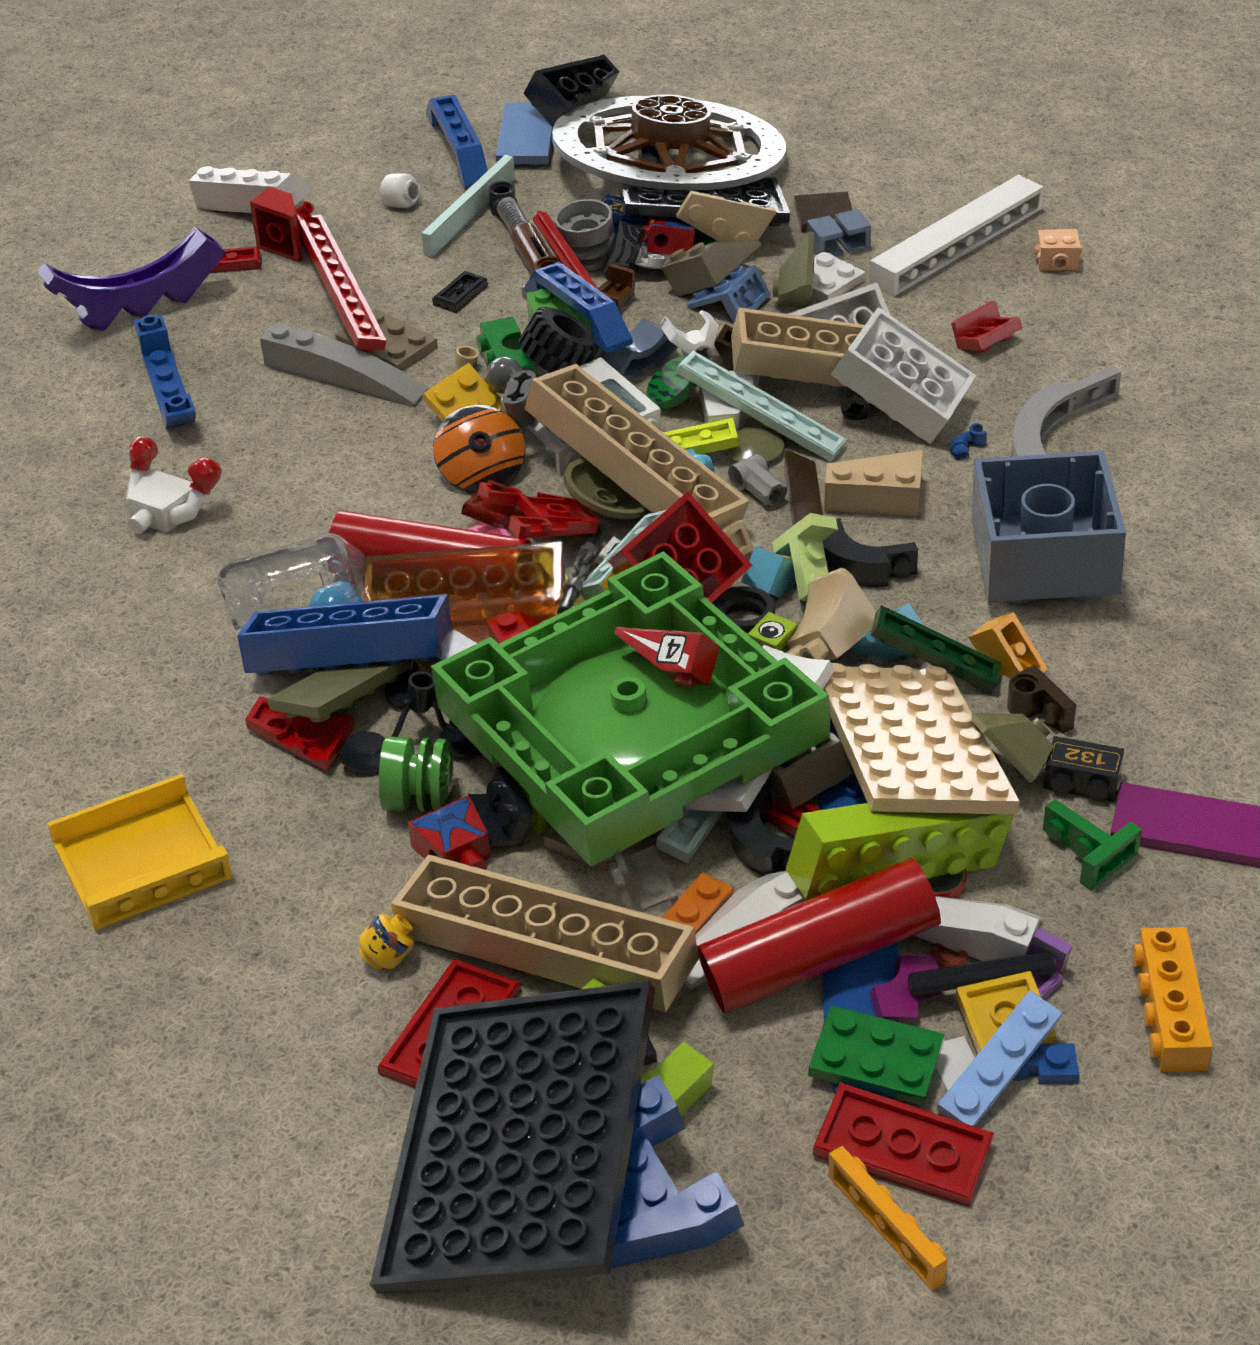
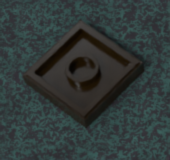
M848 191L794 195V205L801 233L807 232L808 220L831 216L832 219H835V214L853 210Z

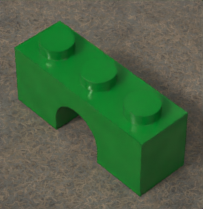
M513 316L480 323L481 335H477L476 339L479 351L484 352L487 368L494 359L505 356L515 359L523 371H533L538 378L537 365L520 347L521 331Z

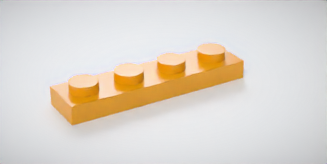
M843 1146L829 1153L828 1177L931 1291L943 1285L946 1279L947 1257L941 1246L934 1241L931 1242L920 1231L915 1218L909 1213H904L897 1206L889 1190L884 1185H878L868 1174L864 1163L858 1157L853 1158Z

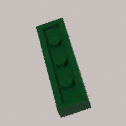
M883 605L875 613L871 636L879 639L881 642L896 647L912 657L921 659L933 666L942 667L948 673L989 693H992L998 685L1001 662Z

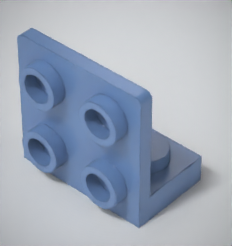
M756 265L748 268L739 266L716 286L695 291L693 293L694 297L687 303L689 309H693L721 300L734 323L738 307L756 310L771 293Z

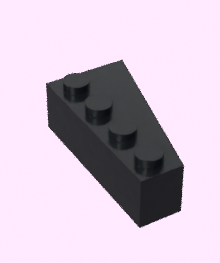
M605 54L548 67L534 72L523 94L553 127L555 122L570 110L598 101L609 92L620 71Z

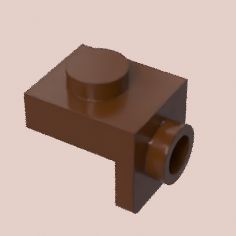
M612 263L608 266L607 281L598 289L615 301L618 309L634 296L635 271Z

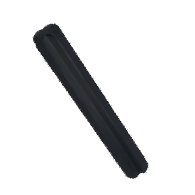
M1047 951L912 972L908 975L907 984L911 995L917 996L955 990L958 987L1031 971L1033 977L1050 975L1055 973L1057 964L1053 953Z

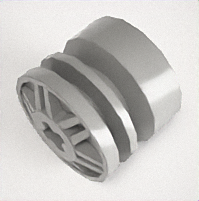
M583 199L570 202L561 207L555 214V225L585 270L594 271L604 268L615 235L613 232V215L609 205L599 200Z

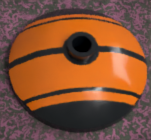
M471 405L454 411L441 423L434 438L433 455L440 474L455 488L467 493H478L480 482L492 484L491 490L497 491L509 485L519 474L525 458V441L517 423L505 412L491 406ZM480 438L486 443L483 446H478L474 441Z

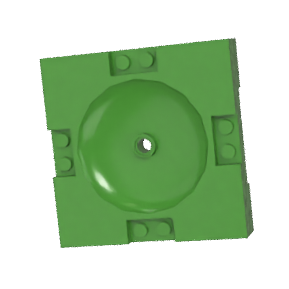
M664 551L608 578V590L500 644L492 637H489L431 666L438 708L492 764L499 762L530 794L531 805L590 867L683 818V806L736 778L744 785L830 738L829 695L786 657L777 661L703 596V585ZM616 627L703 633L720 646L710 685H694L693 689L675 685L672 677L661 671L615 634Z

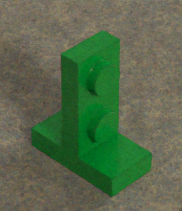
M1056 799L1045 806L1043 831L1054 841H1059L1073 850L1082 859L1080 884L1089 890H1093L1138 854L1142 829L1132 822H1129L1113 836H1110Z

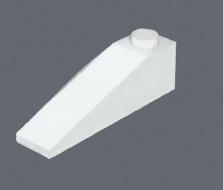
M787 871L766 874L738 889L695 934L697 946L807 900ZM699 960L685 981V984L690 989L707 981Z
M935 896L941 916L940 925L914 936L980 961L1027 955L1032 936L1038 929L1042 917L1007 904Z

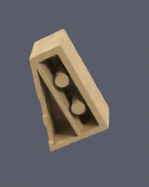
M923 450L828 463L825 478L824 511L918 517Z

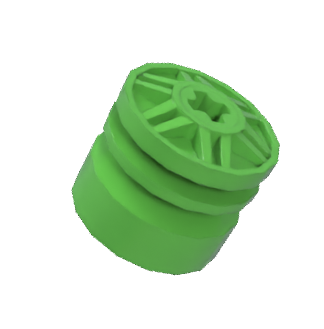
M385 738L379 764V798L382 810L408 811L413 796H416L420 812L428 811L430 801L433 811L448 804L454 774L448 739H437L433 749L431 739L423 738L418 754H415L412 738Z

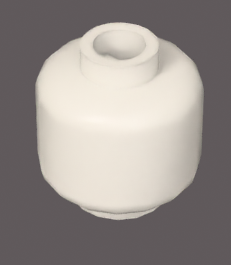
M391 173L385 176L379 190L384 204L391 208H410L420 196L418 182L411 174Z

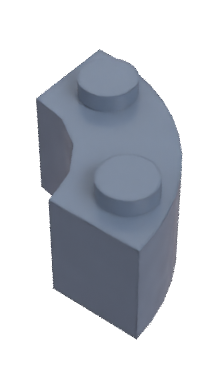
M642 318L639 324L629 332L633 344L613 353H607L602 349L598 358H603L626 379H633L643 376L644 372L642 371L654 365L659 368L674 354L678 347L670 342L658 324Z

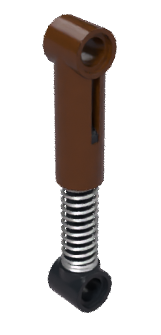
M497 181L489 185L490 213L502 218L511 233L512 242L531 273L534 270L560 262L557 257L553 256L536 227L528 222L519 207L514 184L508 181Z

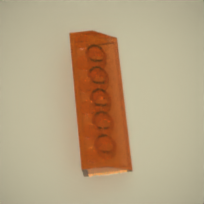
M561 542L366 556L364 602L447 594L453 627L487 625V620L517 610L540 621L548 620L558 615L557 609L563 597L562 591L566 583Z

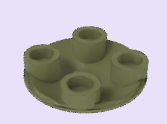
M744 427L736 430L739 446L723 450V453L735 462L759 454L766 463H769L783 455L784 442L779 434L770 429Z

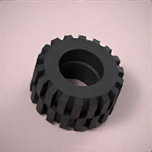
M539 307L519 339L520 347L536 365L549 373L573 364L578 366L586 364L593 360L600 348L593 343L592 331L583 322L562 310L551 307Z

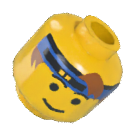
M379 914L359 935L358 940L361 948L358 951L360 956L374 969H394L415 946L414 938L410 933L413 930L412 925L399 914H396L394 917L388 914Z

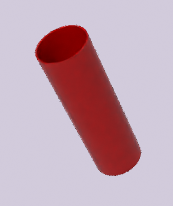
M340 510L335 515L330 526L327 540V561L329 567L335 571L521 600L531 578L533 546L531 540L526 538L522 539L513 536Z
M911 857L697 946L698 957L714 998L721 1011L727 1014L938 926L941 923V916L935 895L925 873L918 862Z

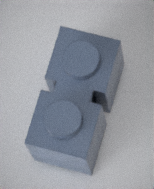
M858 209L835 214V219H832L831 216H825L807 221V233L814 232L815 255L823 251L830 253L834 257L843 255L842 249L834 239H837L847 253L869 249L871 246V225Z

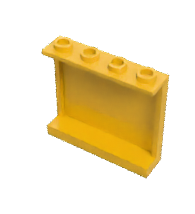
M183 773L47 823L53 847L94 931L233 878L228 853L223 845L218 846L187 791Z

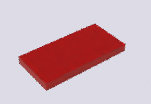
M453 959L377 1066L378 1074L416 1088L434 1008L516 998L521 991V983Z
M840 1082L814 1143L813 1155L829 1160V1153L843 1146L853 1158L858 1157L864 1163L868 1174L969 1207L993 1143L994 1133Z

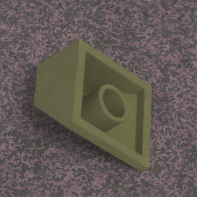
M814 232L806 234L779 269V280H773V297H778V307L806 308L813 305Z
M972 714V722L1030 783L1034 781L1054 747L1046 738L1051 732L1037 717L1031 722L1024 714Z

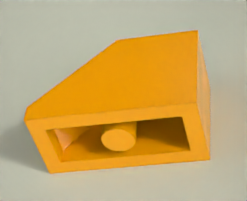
M1014 612L989 620L968 637L976 651L1001 662L1000 673L1008 678L1033 665H1036L1043 673L1048 669Z

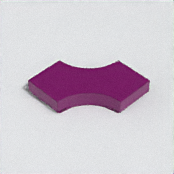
M899 955L895 963V978L885 984L873 985L869 993L876 1017L915 1025L919 1018L918 1003L925 998L934 997L932 995H940L941 992L917 996L911 995L907 984L908 975L912 972L938 969L935 956Z

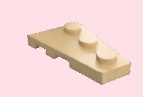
M690 191L676 215L679 219L719 242L753 241L760 239L777 210L767 206L765 208L748 202H736L719 196Z

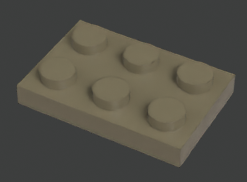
M377 309L372 310L386 338L385 350H374L373 352L366 353L402 371L438 347L437 338ZM346 328L335 334L337 341L355 347Z

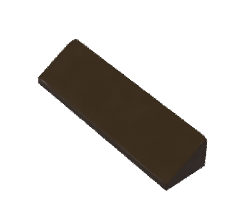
M785 450L784 467L792 526H794L809 513L823 515L815 461Z

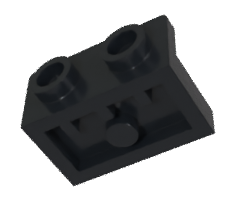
M496 766L492 780L487 785L486 794H469L468 796L471 798L487 830L489 846H522L534 812L514 777L503 766Z

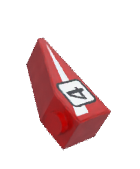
M616 627L615 634L661 671L672 677L675 685L687 689H693L694 685H710L720 646L703 633Z

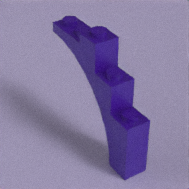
M195 226L177 246L164 256L126 273L109 276H81L61 271L46 263L41 266L38 273L44 279L43 285L46 289L55 295L59 292L65 295L64 298L80 314L78 319L84 325L91 329L95 326L105 331L122 308L131 315L136 312L145 317L163 295L171 301H174L176 298L183 303H187L226 251L214 238Z

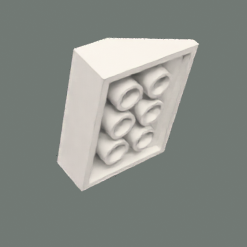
M879 307L830 374L838 379L842 385L861 395L868 403L881 409L891 419L898 421L917 437L924 439L929 444L932 443L947 423L976 377L974 373Z

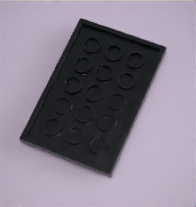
M765 177L748 184L723 189L694 190L695 192L723 197L726 200L748 202L765 208L766 206L776 208L777 212L769 226L777 227L781 226V223L789 224L790 211L778 180L775 177ZM617 182L624 214L635 219H642L645 216H656L660 220H671L672 217H677L678 210L691 191L646 188Z

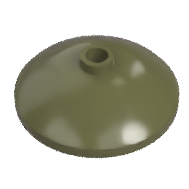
M585 458L572 461L564 472L563 481L569 494L577 503L595 515L608 519L631 520L644 516L650 511Z

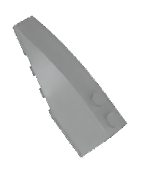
M275 323L260 338L264 366L411 407H415L421 401L423 393L429 390L424 384L373 355L356 349L351 345L310 331Z

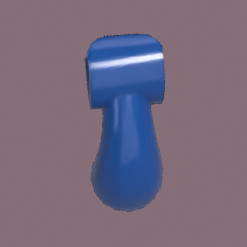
M980 423L972 424L969 427V431L959 434L952 440L950 444L951 455L956 460L966 459L969 456L967 444L971 443L974 446L985 445L987 442V432L983 431Z

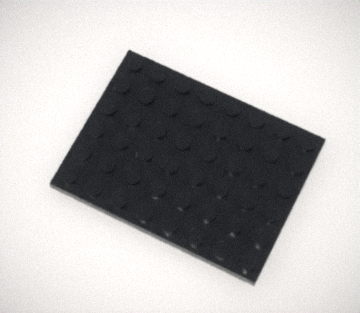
M650 980L434 1008L370 1286L377 1294L610 1274L655 996V988Z

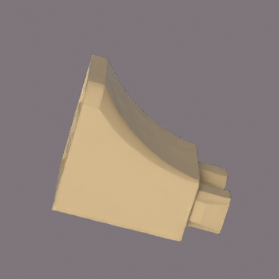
M839 568L813 579L808 584L806 609L798 629L787 642L790 650L786 653L804 658L831 661L840 657L861 640V637L872 630L876 611L850 572L844 568Z

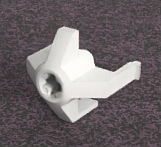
M701 310L700 315L706 323L700 331L693 330L688 333L676 329L671 321L664 316L659 326L670 342L681 349L684 357L695 351L720 366L722 360L714 346L719 325L709 313Z

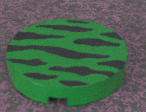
M678 357L664 364L648 383L647 397L661 409H669L679 405L690 395L688 391L691 387H697L695 383L676 373L678 365L686 357Z

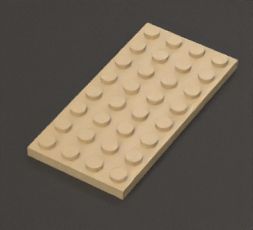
M831 663L834 672L823 688L829 695L830 717L871 811L1018 814L1020 801L983 733L972 722V713L951 674L944 668L929 666L926 669H913L906 665L881 668L872 664L848 667L839 663Z

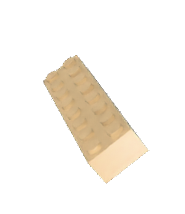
M577 364L532 380L525 410L652 513L667 510L689 491L721 529L737 520H743L749 504V500Z
M429 854L391 903L394 916L399 914L412 925L413 930L410 933L416 941L579 988H583L593 978H596L605 986L650 980L655 988L653 1009L665 1013L699 960L695 928L693 926Z

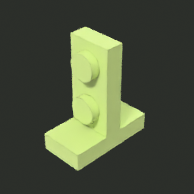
M809 513L772 542L775 554L792 557L799 600L807 601L808 584L813 579L828 573L822 541L838 530L836 518Z

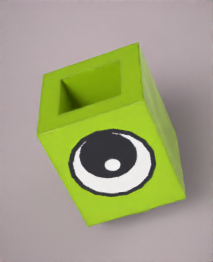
M768 612L748 635L761 647L766 645L786 653L790 650L787 642L796 632L797 623Z

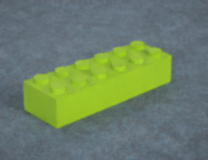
M868 803L802 813L786 871L807 900L911 857L918 862L927 879L947 873L958 874L964 869L967 872L988 869L997 864L1015 814L871 811Z

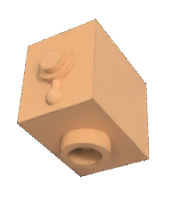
M1077 229L1038 230L1034 254L1037 256L1039 271L1079 270V261L1082 258V245H1080Z

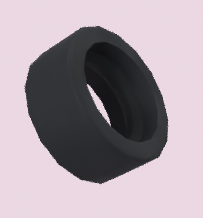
M751 586L729 588L715 599L713 604L726 616L740 610L754 611L760 614V617L746 621L728 617L747 634L768 612L775 614L776 609L773 598L766 591Z

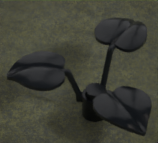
M409 659L410 668L398 675L396 681L386 683L385 697L395 706L403 707L391 737H399L410 709L416 713H426L433 707L439 727L444 730L440 734L439 739L449 740L451 754L464 758L481 755L482 753L451 720L449 724L445 722L442 711L438 708L433 675L424 671L418 672L419 665L413 659ZM367 731L352 735L345 741L342 747V752L339 756L340 762L349 769L359 773L379 774L380 756L385 738L378 733Z

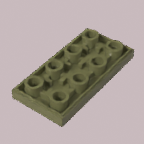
M409 659L399 664H388L386 661L373 662L364 667L347 664L340 665L334 669H321L267 699L269 710L285 713V716L290 718L298 716L308 717L312 722L328 720L331 717L330 714L334 711L352 706L354 700L361 696L375 693L376 688L384 683L396 681L398 675L410 668Z

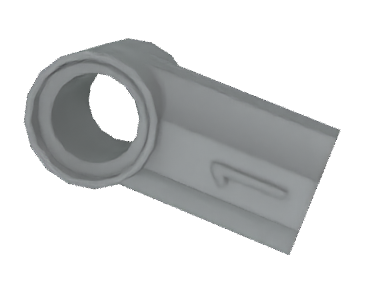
M759 454L752 455L728 467V476L735 488L739 491L747 489L762 503L769 505L771 508L781 504L783 498L787 496V487L769 472L766 461Z

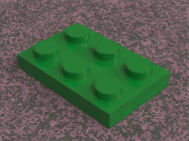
M830 1005L809 1064L808 1076L836 1084L841 1082L871 1093L925 1106L944 1044L945 1034Z

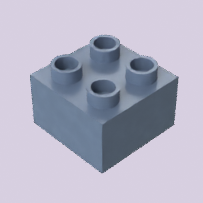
M1104 451L974 459L972 524L988 602L1004 601L1009 604L1020 605L1028 603L1033 599L1066 597L1075 601H1089L1098 595L1121 593L1126 530Z

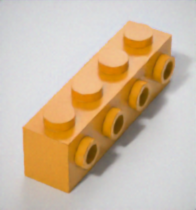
M1187 927L1141 928L1139 943L1132 946V961L1134 967H1140L1141 973L1138 974L1137 980L1139 996H1145L1147 1002L1143 1006L1144 1024L1152 1028V1033L1149 1035L1151 1057H1157L1160 1072L1208 1071L1212 1042Z

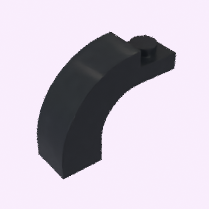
M841 518L836 519L838 530L822 541L828 573L844 568L852 574L859 586L885 587L888 586L890 577L917 574L918 548L915 542L879 547L863 545L852 540L846 534Z
M763 784L747 812L726 811L730 839L735 853L747 867L761 876L776 873L780 870L786 871L795 840L777 835L765 827L769 818L768 812L771 808L774 809L771 788L767 784Z

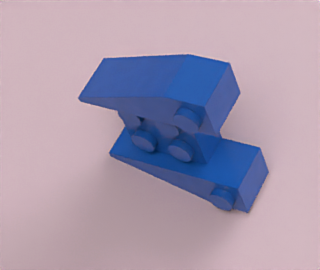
M659 1075L640 1085L611 1268L708 1247L744 1226L738 1205L717 1171L678 1192L652 1147L685 1129L678 1106Z

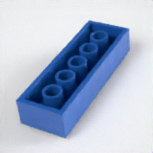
M443 594L253 612L237 635L244 672L266 676L278 670H289L291 673H299L313 667L334 669L340 665L347 664L364 667L373 662L386 661L388 664H399L406 661V659L419 658L420 661L435 660L434 654L447 633L453 630L448 596Z

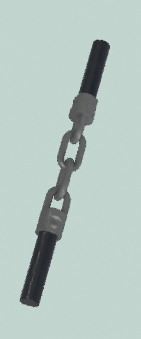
M597 528V533L588 534L584 545L579 549L574 562L575 573L569 575L564 585L563 597L557 609V614L572 608L575 600L579 598L583 589L581 579L588 575L589 564L593 562L597 553L596 547L601 536L600 528Z

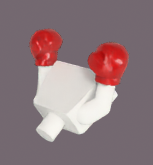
M139 437L133 440L129 446L130 469L132 470L126 496V505L131 516L128 520L129 528L136 534H142L148 527L167 533L179 524L195 519L202 508L205 496L210 495L211 489L220 480L222 474L220 464L208 457L199 458L188 467L187 471L192 479V482L150 468L152 460L156 458L159 452L157 444L151 438Z

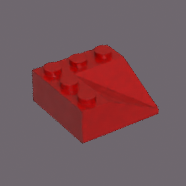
M689 491L608 560L612 567L618 573H621L664 551L703 585V596L711 603L753 566Z

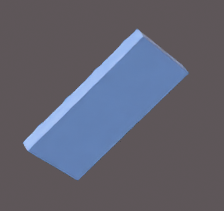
M505 102L496 151V163L504 155L512 156L514 165L530 164L539 166L549 163L553 127L531 105V102Z

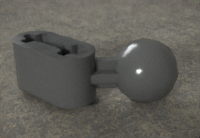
M502 356L494 359L489 364L486 371V381L493 391L504 394L502 400L507 415L517 423L520 429L526 428L536 421V418L525 410L532 380L537 377L533 371H523L515 359Z

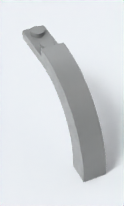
M1112 366L1068 386L1058 380L1037 392L1026 402L1016 418L1013 429L1011 456L1047 454L1042 445V440L1047 432L1063 419L1118 396L1121 371Z

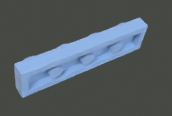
M1029 990L937 1105V1111L945 1117L976 1126L1059 1022L1062 1012Z

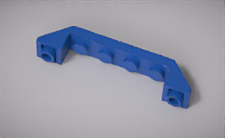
M455 94L432 98L427 105L426 114L432 126L440 125L457 158L458 177L464 189L468 190L488 171L482 144Z
M560 262L533 271L524 286L525 292L548 289L591 321L593 343L605 352H618L623 347L633 344L632 337L615 301Z
M149 315L142 319L133 320L143 362L165 428L195 423L196 411L190 394H186L176 366L163 316Z

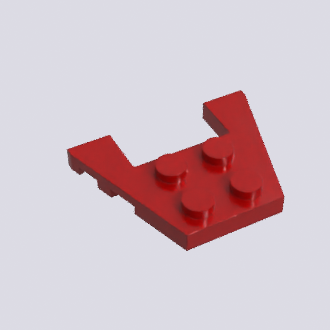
M480 482L478 495L486 504L518 506L525 513L526 517L511 516L509 529L518 538L564 535L582 536L584 534L597 533L599 521L573 498L537 492L536 497L525 496L518 488L507 487L506 492L491 490L492 484Z

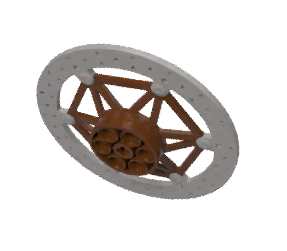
M678 95L617 97L587 103L562 115L555 122L552 132V142L556 151L565 160L579 169L615 182L665 190H713L748 184L775 172L784 162L786 155V143L783 136L764 120L733 107ZM632 112V114H626V115H620V116H615V117L604 118V117L611 116V115H616V114H622V113ZM583 128L594 130L596 147L586 148L580 142L578 134ZM603 131H627L611 145H604ZM714 135L732 137L736 152L732 151ZM742 135H750L756 140L760 147L757 155L745 153ZM631 138L636 139V140L633 141V142H630V143L625 144V143H626L627 141H629ZM649 145L654 146L663 165L625 156V154ZM693 147L720 159L684 166L689 148ZM667 149H679L675 164L672 162ZM615 162H619V163H623V164L635 166V167L642 168V169H637V168H632V167L624 166V165H621V164H617V163H615ZM734 165L736 166V165H737V167H733V168L725 169V170H721V171L697 173V172H702V171L713 170V169H718V168H723V167H728V166H734Z

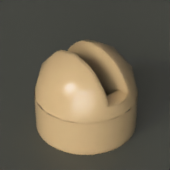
M465 345L457 347L455 352V364L457 367L461 368L469 363L474 368L478 361V350Z

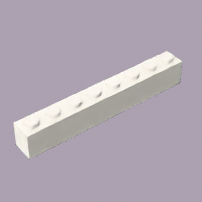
M1021 175L1013 177L870 260L869 283L877 282L881 290L896 296L1041 210L1044 187Z

